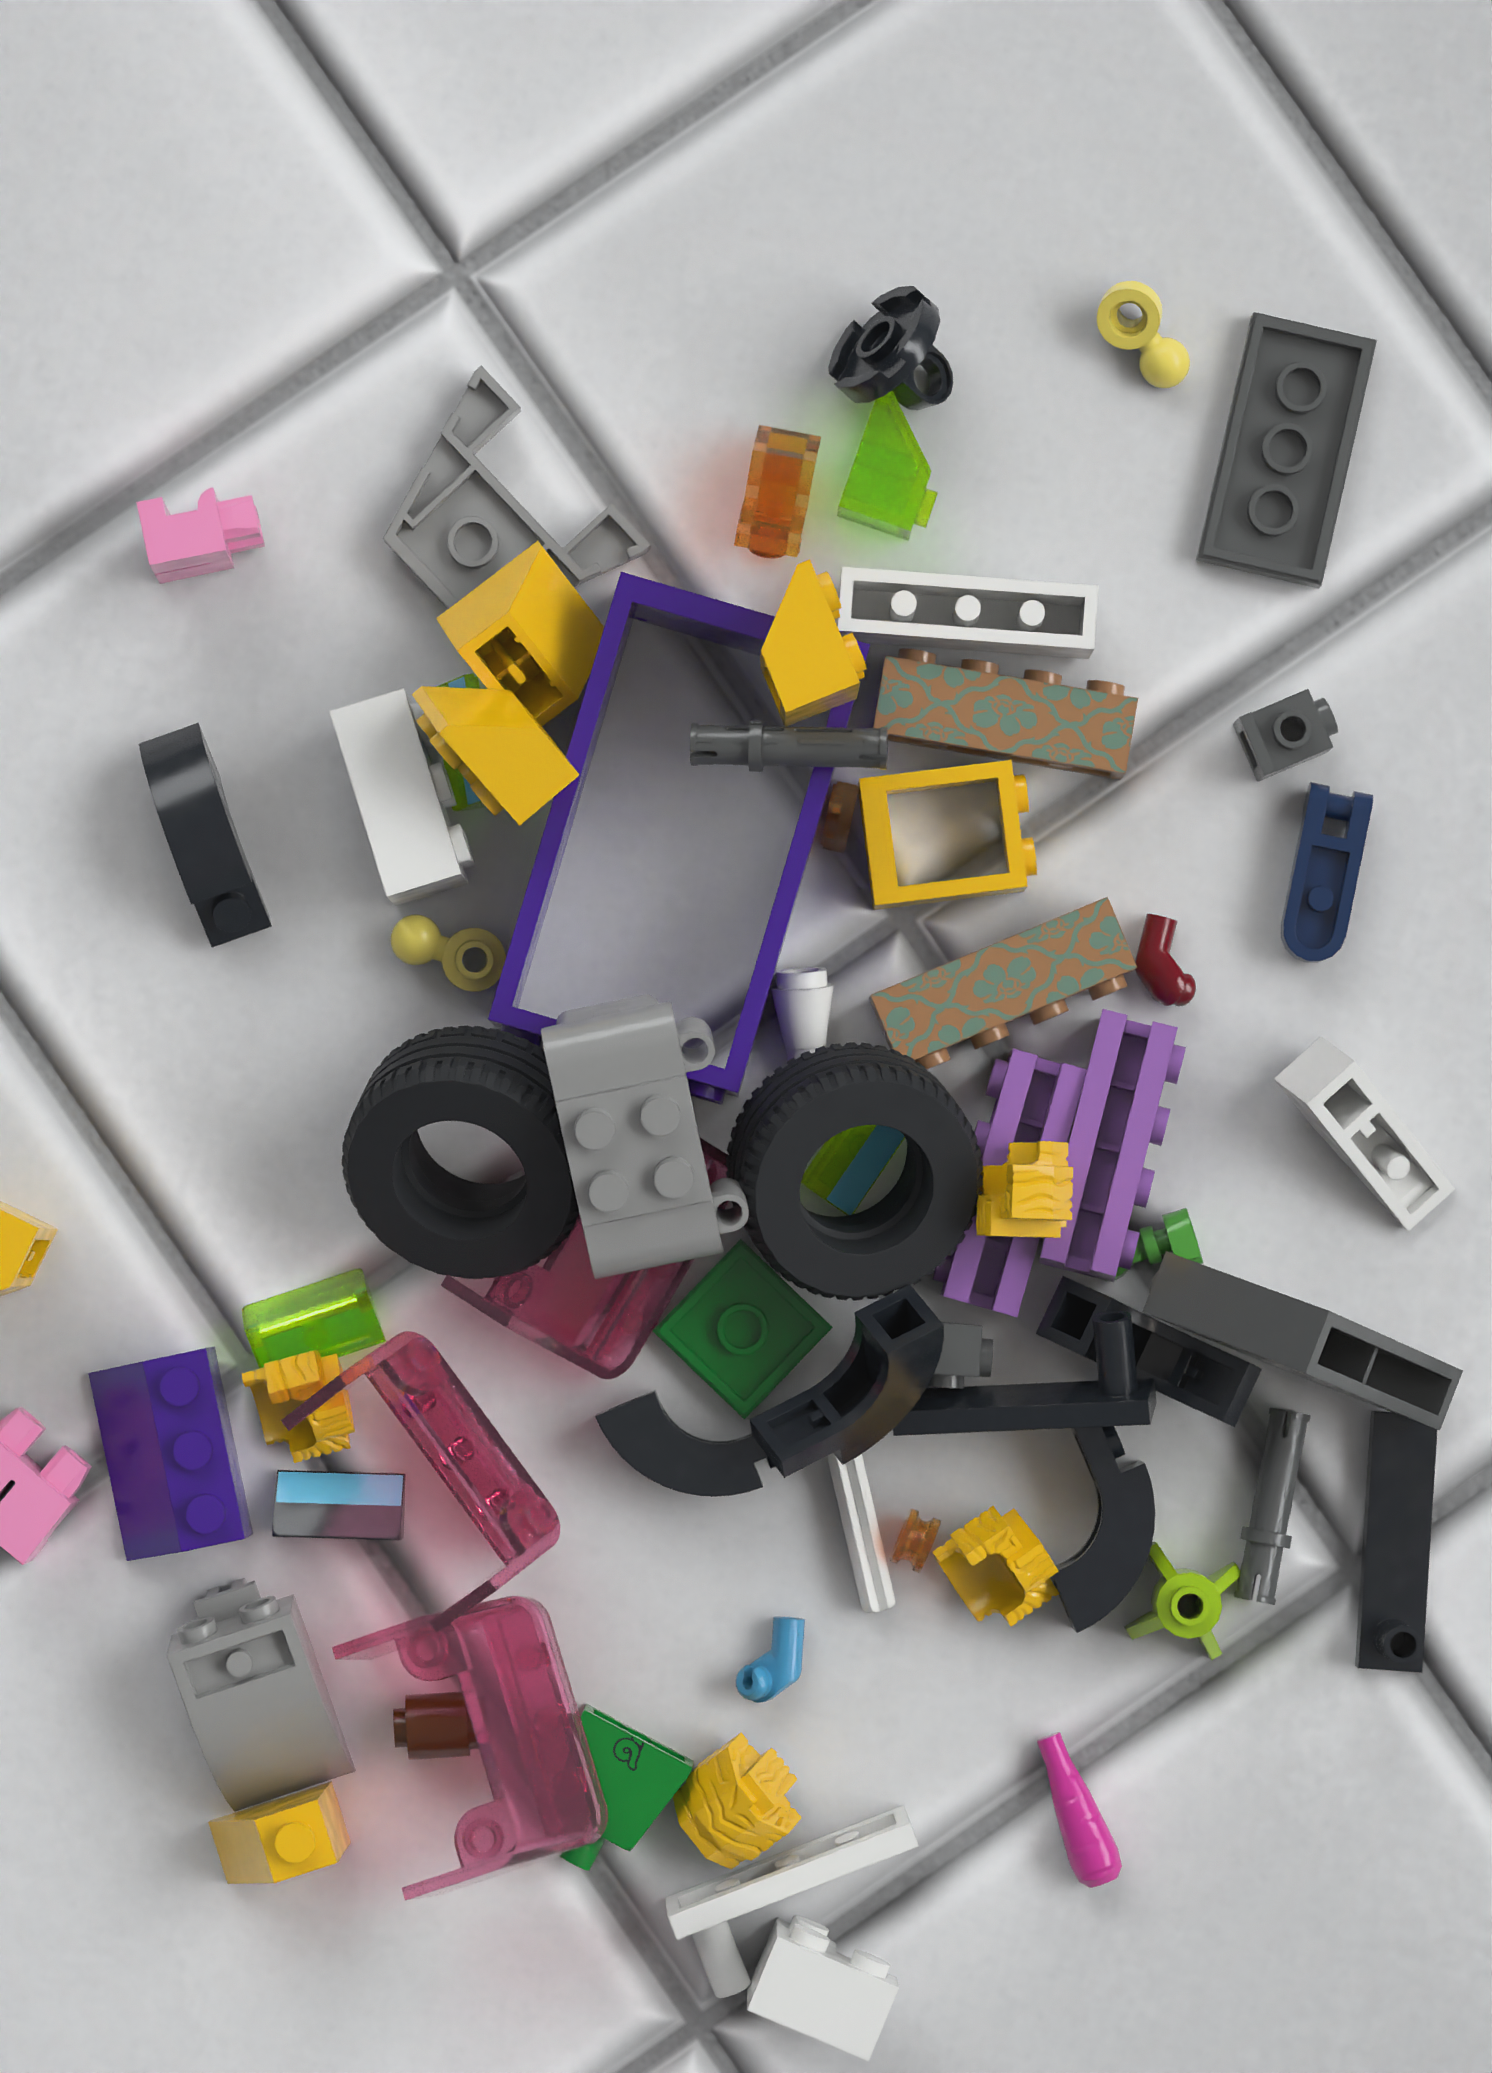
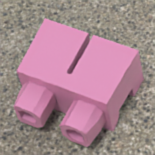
M212 487L200 495L198 510L173 515L170 514L162 497L136 502L149 565L160 584L233 569L234 564L231 553L265 547L259 515L252 495L219 502Z
M18 1407L0 1421V1498L15 1482V1485L0 1501V1546L19 1563L24 1565L34 1560L60 1522L80 1501L74 1494L81 1487L92 1466L74 1450L65 1445L61 1447L43 1469L25 1453L46 1428L26 1409Z

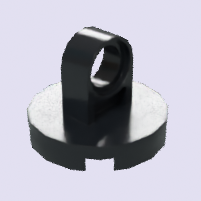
M914 286L897 287L880 295L871 303L879 312L872 316L863 327L853 320L836 344L828 366L829 374L837 381L834 385L854 403H869L888 393L909 410H920L946 401L953 387V372L944 355L932 345L940 324L938 307ZM919 364L925 369L929 378V390L926 395L920 392L914 380V370Z

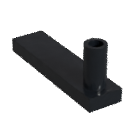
M1120 1310L1105 1311L1092 1317L1098 1380L965 1386L964 1389L926 1388L910 1412L893 1429V1436L1150 1425L1157 1403L1154 1378L1137 1379L1131 1314Z
M1371 1411L1355 1666L1362 1669L1422 1673L1437 1429L1386 1411Z

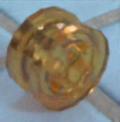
M911 1508L895 1542L890 1561L897 1564L901 1560H907L912 1564V1570L920 1573L938 1533L941 1520L933 1517L930 1521H923L919 1517V1511Z

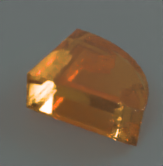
M841 781L833 784L820 843L823 845V849L844 854L859 785Z

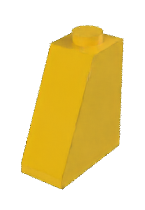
M332 1781L208 1822L227 1884L277 1883L338 1863L351 1843Z

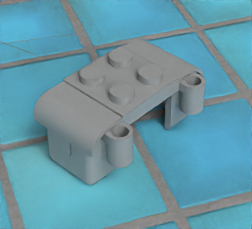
M648 994L562 1012L557 1018L556 1025L542 1028L541 1035L594 1278L599 1279L724 1253L720 1234L734 1232L742 1228L748 1220L749 1209L746 1196L738 1181L731 1178H721L711 1185L709 1184L686 1072L707 1067L714 1058L715 1047L709 1025L697 1017L685 1018L676 1025L672 1003H658L655 997ZM692 1038H699L704 1041L700 1047L695 1049L683 1046L687 1040ZM724 1201H734L737 1203L730 1209L718 1207Z

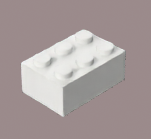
M402 688L329 711L386 897L395 906H399L469 884L465 869L476 866L466 832L462 829L461 824L453 826L450 824L446 808L457 805L446 768L444 769L442 762L435 764L431 762L427 748L433 745L429 741L430 738L416 722L424 714L418 703H413L405 689Z

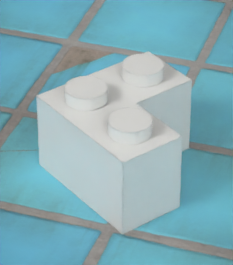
M793 1915L791 1923L776 1918L751 1978V1984L747 1988V2010L869 2061L899 1989L897 1977L888 1974L891 1965L861 1950H854L852 1958L838 1953L836 1942L831 1941L827 1937L829 1929L808 1918Z

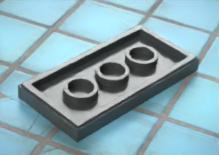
M1253 312L1196 561L1318 589L1322 586L1377 340Z

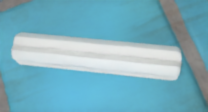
M832 1453L827 1458L861 1607L865 1613H875L890 1609L895 1605V1596L863 1456L861 1454L842 1465L834 1453Z

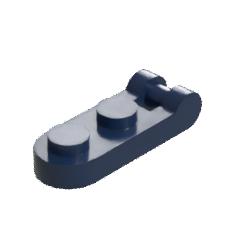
M1314 782L1309 783L1281 920V940L1285 949L1294 958L1305 963H1318L1332 957L1341 949L1346 938L1373 806V795L1354 791L1350 797L1329 792L1330 786ZM1325 817L1346 821L1344 838L1321 834Z

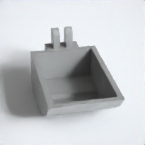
M245 1578L232 1582L231 1588L223 1591L219 1586L207 1590L206 1597L195 1600L193 1606L198 1619L184 1624L177 1629L176 1634L171 1635L167 1658L204 1758L216 1784L234 1812L355 1772L356 1769L294 1594L276 1600L275 1596L261 1598L255 1581L247 1583Z

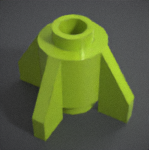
M1155 1541L1152 1542L1148 1556L1161 1576L1153 1588L1151 1596L1152 1611L1124 1626L1125 1630L1132 1640L1166 1628L1175 1636L1187 1639L1197 1637L1211 1660L1223 1654L1212 1632L1213 1627L1219 1621L1222 1610L1220 1594L1240 1577L1239 1567L1235 1562H1231L1208 1577L1203 1576L1198 1571L1187 1568L1174 1569L1159 1545ZM1185 1594H1196L1199 1597L1194 1603L1197 1612L1191 1617H1186L1183 1613L1178 1612L1177 1605L1179 1599Z

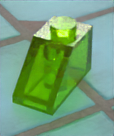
M893 391L876 399L838 505L837 516L909 541L914 525L923 528L927 527L938 492L927 488L932 471Z

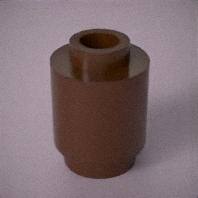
M467 1691L406 1695L405 1708L393 1709L395 1748L407 1747L409 1760L470 1756V1749H486L483 1697L468 1698Z

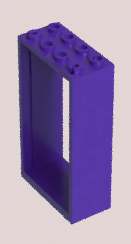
M625 572L620 573L566 754L567 759L580 775L553 798L488 1020L494 1026L501 1027L500 1031L509 1032L519 1038L529 1040V1042L540 1047L542 1040L541 1029L556 1025L557 1019L518 1008L633 619L761 656L762 646L775 616ZM857 641L866 664L870 644ZM855 699L832 708L826 727L847 728ZM835 767L813 768L725 1069L709 1064L703 1069L686 1072L692 1097L722 1105L725 1094L735 1097L739 1096Z

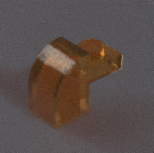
M759 425L752 450L745 497L738 520L734 546L748 548L751 553L763 558L775 559L781 558L784 555L798 556L805 528L821 436Z

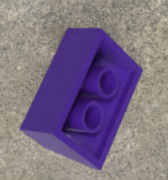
M215 1346L88 1373L126 1561L180 1553L246 1539L253 1534Z

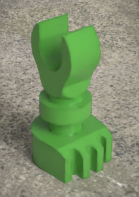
M1187 1208L1162 1215L1165 1228L1154 1231L1152 1225L1139 1229L1141 1235L1138 1238L1132 1266L1148 1259L1150 1265L1160 1263L1163 1260L1161 1255H1164L1166 1251L1169 1253L1173 1252L1175 1255L1200 1264L1204 1263ZM1118 1267L1115 1280L1123 1277L1128 1269Z

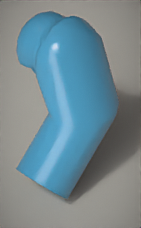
M773 1617L771 1650L751 1664L741 1668L736 1676V1688L743 1698L757 1703L772 1700L799 1679L802 1671L805 1619Z

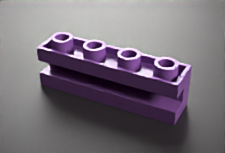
M1102 1009L1068 1144V1157L1066 1158L1068 1167H1073V1179L1071 1180L1073 1183V1195L1070 1199L1072 1202V1208L1070 1209L1072 1220H1067L1066 1227H1061V1238H1045L1039 1263L1114 1282L1118 1267L1130 1270L1140 1232L1128 1230L1133 1205L1144 1208L1147 1206L1155 1170L1143 1168L1149 1143L1162 1145L1170 1108L1158 1105L1164 1081L1177 1084L1186 1047L1174 1044L1178 1027L1154 1021L1152 1026L1127 1020L1128 1015Z
M1014 1048L1010 1050L1007 1062L995 1059L985 1093L986 1096L996 1098L990 1122L978 1120L974 1130L978 1141L977 1145L981 1151L982 1156L980 1159L983 1162V1166L1002 1165L1005 1163L1009 1154L1008 1143L1067 1142L1087 1069L1042 1059L1038 1055ZM976 1213V1216L971 1219L973 1221L969 1230L964 1231L966 1236L962 1243L956 1245L957 1250L951 1256L947 1255L945 1257L946 1261L941 1267L937 1266L935 1268L933 1280L943 1283L940 1296L1018 1317L1040 1238L978 1236Z

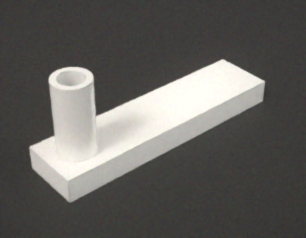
M904 1805L666 1897L667 1916L675 1937L679 1940L690 1935L692 1936L715 1997L725 1998L735 1995L751 1984L727 1922L728 1920L918 1847L919 1845Z

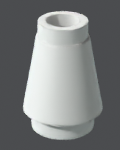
M806 967L776 971V986L771 987L770 990L784 1047L787 1052V1061L793 1057L797 1059L801 1057L802 1053L807 1051L814 1053L816 1048L826 1046L834 984L827 983L826 968Z

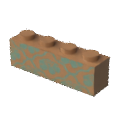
M900 648L898 657L885 655L873 728L888 727L887 741L999 760H1012V762L1118 780H1121L1126 774L1138 698L1124 696L1125 686L1121 684L1088 680L1086 689L1061 685L1062 675L1032 669L1025 670L1023 678L999 675L998 664L975 659H962L961 668L935 664L936 654L917 649Z
M1105 897L870 995L869 1000L889 1048L913 1058L916 1063L919 1062L928 1070L951 1060L947 1048L970 1039L974 1049H979L1009 1036L1006 1024L1029 1014L1033 1025H1036L1069 1011L1065 999L1088 990L1092 1001L1127 987L1124 975L1135 970L1137 965L1108 897Z

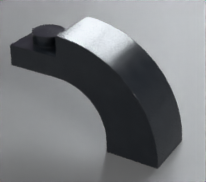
M199 722L140 743L139 749L142 763L164 834L191 905L194 904L211 947L213 948L272 927L270 915L234 826L223 791L221 777Z
M1062 1276L1036 1331L1037 1335L1097 1363L1092 1317L1105 1311L1120 1310L1129 1312L1132 1318L1137 1379L1154 1378L1155 1390L1235 1428L1262 1370L1260 1367L1162 1323L1112 1297Z
M910 1284L854 1312L856 1327L851 1346L841 1362L828 1376L808 1390L749 1419L753 1438L784 1478L834 1453L842 1465L858 1457L894 1429L924 1393L940 1360L944 1341V1325Z
M656 1390L605 1410L595 1416L611 1446L629 1465L648 1479L678 1492L711 1497L747 1493L763 1487V1482L755 1462L766 1458L770 1469L776 1467L753 1438L752 1433L728 1441H710L687 1433L669 1417L663 1408Z
M1114 1426L1071 1428L1095 1485L1098 1501L1096 1522L1090 1537L1076 1554L1068 1560L1055 1565L1059 1572L1051 1576L1071 1626L1076 1633L1089 1628L1106 1617L1122 1602L1140 1577L1153 1541L1155 1500L1146 1464L1138 1460L1119 1469L1115 1459L1124 1456L1125 1451Z

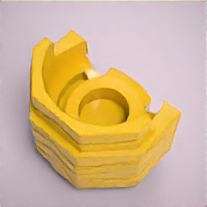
M1054 1141L1008 1143L1009 1154L1007 1155V1161L1002 1165H985L980 1173L983 1176V1186L980 1187L982 1194L981 1196L978 1195L977 1235L1061 1238V1227H1066L1067 1220H1072V1212L1070 1211L1072 1202L1070 1199L1073 1195V1183L1071 1182L1073 1179V1167H1068V1161L1066 1160L1068 1157V1143Z
M319 1350L308 1351L281 1360L278 1359L264 1363L263 1368L242 1373L244 1386H250L267 1445L274 1444L275 1441L288 1443L294 1463L309 1460L311 1456L314 1458L320 1457L321 1453L325 1455L331 1454L332 1450L339 1452L343 1448H351L349 1434L354 1433L355 1428L347 1381L337 1353L321 1357Z
M991 1506L988 1511H984L979 1517H975L966 1523L964 1528H958L950 1534L951 1539L944 1546H940L932 1552L952 1586L978 1622L982 1621L985 1615L991 1616L992 1613H999L1012 1627L1018 1620L1021 1621L1024 1615L1031 1614L1033 1608H1040L1042 1602L1047 1603L1052 1599V1596L1059 1595L1058 1590L1050 1579L1051 1576L1059 1572L1042 1543L1014 1508L1001 1516L996 1508Z
M740 1732L736 1737L700 1762L689 1774L684 1785L672 1797L679 1825L706 1859L732 1870L741 1861L743 1862L746 1859L752 1861L762 1852L773 1846L774 1842H778L783 1836H786L801 1820L802 1817L795 1808H790V1802L784 1796L797 1781V1778L794 1774L789 1773V1766L784 1765V1760L781 1757H777V1752L773 1748L760 1755L753 1746L748 1744L747 1738Z

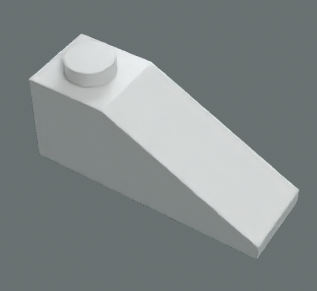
M1322 1036L1274 1078L1311 1126L1407 1231H1410L1455 1190L1450 1181L1355 1060Z

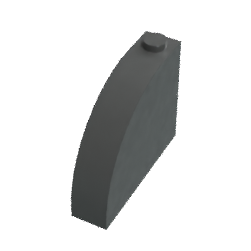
M1167 1251L1159 1270L1152 1278L1149 1296L1142 1311L1242 1354L1437 1430H1440L1463 1372L1459 1368L1329 1310Z

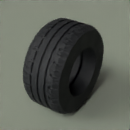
M468 1025L458 1026V1028L443 1027V1029L428 1031V1034L416 1035L414 1039H408L402 1043L401 1047L392 1050L389 1056H386L380 1066L375 1069L352 1114L344 1135L341 1165L344 1167L342 1173L346 1181L347 1193L351 1196L350 1200L353 1206L357 1209V1213L365 1222V1225L386 1247L414 1265L437 1274L465 1279L498 1278L499 1276L511 1275L514 1272H521L527 1270L528 1267L535 1266L541 1259L547 1258L552 1254V1251H556L562 1241L570 1235L571 1230L574 1228L579 1216V1208L545 1052L541 1047L529 1042V1040L519 1038L514 1034L500 1031L499 1029H487L481 1026L471 1027ZM441 1121H461L481 1126L496 1134L511 1147L519 1158L525 1175L515 1180L498 1184H483L462 1179L445 1170L430 1156L420 1139L418 1129Z
M850 1042L844 1046H841L840 1043L831 1044L829 1048L822 1046L816 1048L814 1053L807 1051L802 1053L801 1057L797 1059L793 1057L787 1061V1066L784 1068L780 1066L775 1069V1074L771 1077L767 1076L762 1081L763 1086L761 1088L757 1087L751 1093V1099H747L742 1107L744 1112L738 1114L735 1120L737 1124L735 1127H732L730 1135L732 1141L728 1143L727 1147L729 1155L726 1157V1167L728 1168L726 1178L738 1181L746 1196L749 1209L748 1220L744 1225L746 1232L766 1262L776 1272H780L782 1277L788 1282L792 1281L795 1286L801 1289L806 1288L808 1292L815 1295L820 1293L822 1297L826 1298L836 1296L837 1299L845 1301L849 1298H852L853 1301L862 1300L864 1297L876 1299L879 1295L885 1297L893 1293L894 1290H899L909 1284H917L921 1281V1277L932 1274L934 1272L933 1269L943 1265L947 1255L951 1256L957 1250L956 1245L962 1243L966 1236L964 1231L969 1230L973 1223L971 1219L976 1216L978 1195L981 1196L982 1194L980 1187L983 1186V1176L980 1173L983 1171V1162L980 1159L982 1155L977 1145L978 1141L975 1132L972 1130V1125L950 1093L930 1071L928 1072L919 1062L916 1063L913 1058L902 1055L894 1049L888 1050L886 1046L881 1045L873 1047L871 1044L863 1042L860 1045ZM864 1125L887 1126L899 1130L904 1135L907 1142V1154L903 1171L892 1190L877 1204L856 1214L836 1217L816 1214L807 1210L800 1201V1186L804 1171L815 1152L830 1138L847 1129Z

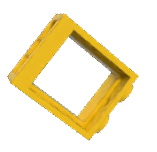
M1012 760L859 778L857 787L873 910L1024 892L1028 887L1026 876L1037 875L1034 841L1032 837L1021 838L1018 814L1029 812L1025 774L1013 775ZM996 782L1007 873L898 886L887 795Z

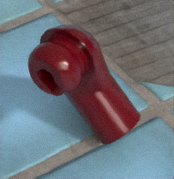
M1146 914L1135 958L1137 965L1135 969L1136 974L1154 1000L1165 1006L1172 1004L1178 1007L1184 1006L1193 999L1196 992V983L1192 975L1183 973L1182 969L1170 955L1177 921L1164 916Z

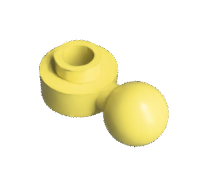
M1123 281L1115 284L1106 291L1097 311V326L1101 335L1108 343L1117 348L1126 350L1139 349L1141 352L1139 360L1140 371L1144 379L1151 385L1158 388H1171L1178 385L1184 380L1189 371L1190 357L1183 344L1173 338L1161 337L1157 332L1162 319V304L1158 295L1153 289L1141 282ZM1126 303H1133L1141 309L1142 316L1137 319H1128L1122 315L1120 307Z
M414 914L399 920L391 933L392 950L401 961L410 965H423L432 959L440 961L446 978L454 986L462 990L471 992L482 991L490 988L500 979L506 960L505 950L499 939L487 930L466 928L448 938L441 935L438 926L433 920L423 915ZM472 947L481 949L486 956L485 966L478 972L468 971L462 963L464 952Z

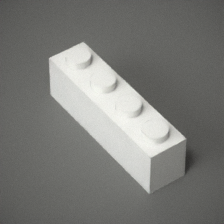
M842 567L839 600L842 608L839 609L840 618H837V627L841 636L852 632L857 641L864 643L1089 659L1095 648L1099 585Z

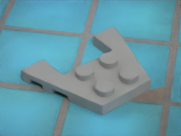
M482 365L474 371L467 384L468 388L454 413H451L441 431V437L424 468H421L383 537L384 542L447 609L536 541H539L573 587L645 555L651 549L648 541L612 503L565 547H561L481 463L475 454L521 412V407Z

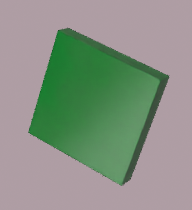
M740 1239L657 1325L653 1332L745 1420L833 1327Z

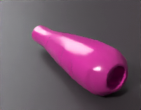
M1057 1732L1037 1740L1046 1765L1055 1814L1068 1860L1078 1881L1089 1888H1093L1118 1878L1122 1867L1118 1847L1090 1790L1069 1757L1061 1733Z

